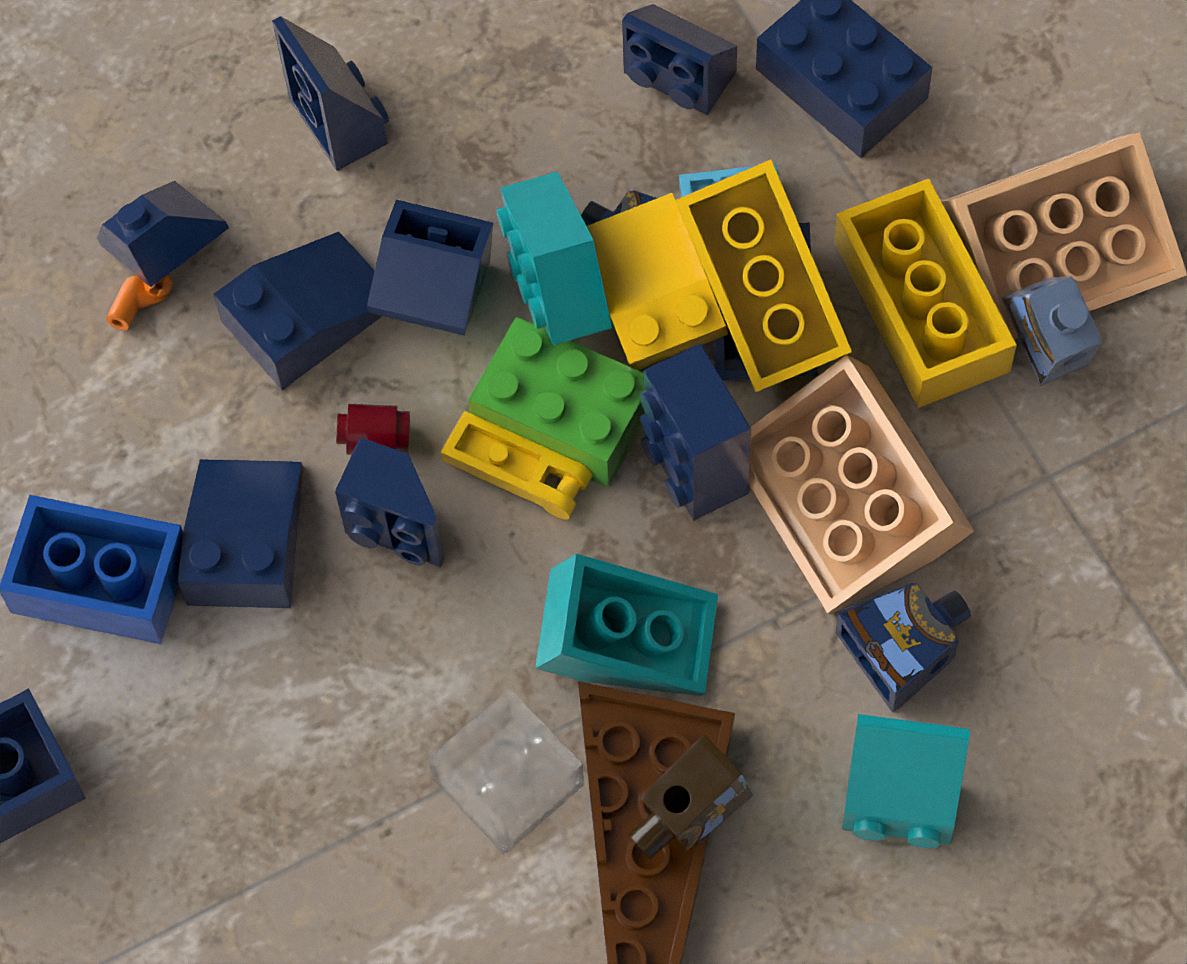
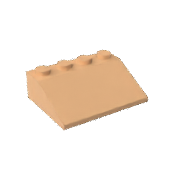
M1140 132L1111 139L941 201L1013 339L1019 337L1002 301V297L1046 278L1072 276L1088 310L1092 311L1187 276V271Z
M848 355L844 356L750 427L751 442L748 484L828 614H834L933 562L974 532L973 527L871 368Z

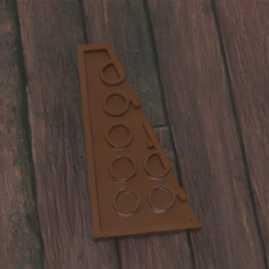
M578 681L607 964H682L710 833L687 851L673 838L652 859L638 847L628 834L651 814L641 799L643 794L701 736L705 734L727 757L735 722V713ZM689 804L680 805L675 810V813L685 811Z

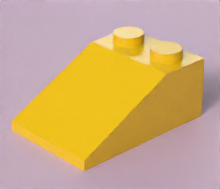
M673 193L587 226L594 240L609 314L631 368L636 370L642 369L675 356L698 344L703 345L728 335L726 324L677 207Z

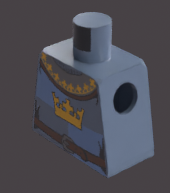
M1072 276L1046 278L1002 297V301L1040 386L1088 366L1102 344L1098 330Z

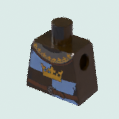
M704 734L643 794L641 799L651 814L628 835L650 859L673 838L687 851L747 802L753 794L742 773ZM689 804L685 811L675 813V810L680 805Z

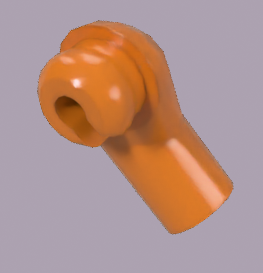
M170 274L152 287L148 286L136 275L127 278L106 317V321L118 330H128L139 309L160 303L170 295L173 286Z

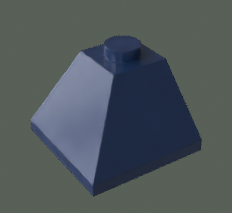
M172 181L142 194L133 202L123 206L117 214L102 224L97 240L104 249L148 286L152 287L229 229V226L218 214L176 181Z

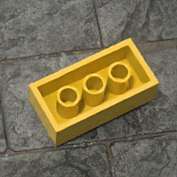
M771 159L675 200L755 392L852 352Z
M930 179L923 180L836 214L834 244L918 408L1011 372L1017 344Z

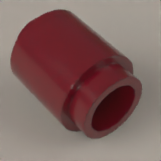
M348 404L347 414L338 413L336 443L346 444V455H352L360 437L401 452H409L410 411H398V406Z

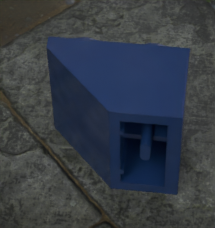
M654 4L628 12L622 20L624 73L637 85L645 88L652 87L670 96L679 106L686 109L694 108L708 115L737 72V45Z
M396 199L382 235L367 304V313L465 336L490 264L493 222Z
M360 437L335 490L345 533L348 534L351 540L361 546L376 548L377 545L394 550L400 558L411 564L422 566L427 562L441 567L444 553L437 516L409 454Z

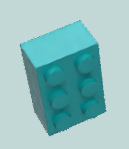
M558 171L500 187L504 207L497 208L496 215L504 238H508L511 250L506 252V258L511 276L514 281L518 282L525 305H529L535 328L545 327L553 345L611 329L612 324L594 240Z

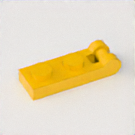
M467 411L463 412L440 452L443 462L543 507L551 515L564 520L570 518L577 505L574 498L578 491L585 490L593 476L590 469L585 465ZM549 473L561 479L556 489L544 484Z

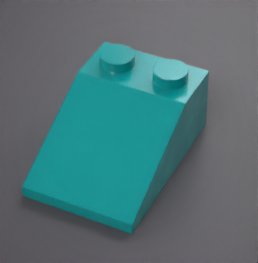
M576 553L550 569L535 669L583 682L702 696L706 690L718 594Z
M858 714L842 830L853 831L854 836L870 841H880L885 839L886 836L906 838L909 844L920 848H937L940 846V843L950 845L955 827L971 729Z

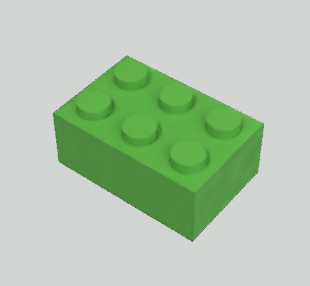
M516 317L468 399L470 413L585 465L593 474L591 480L609 487L642 427L640 416L645 414V410L639 394L644 392V373L573 341L553 345L545 329H536L534 324Z

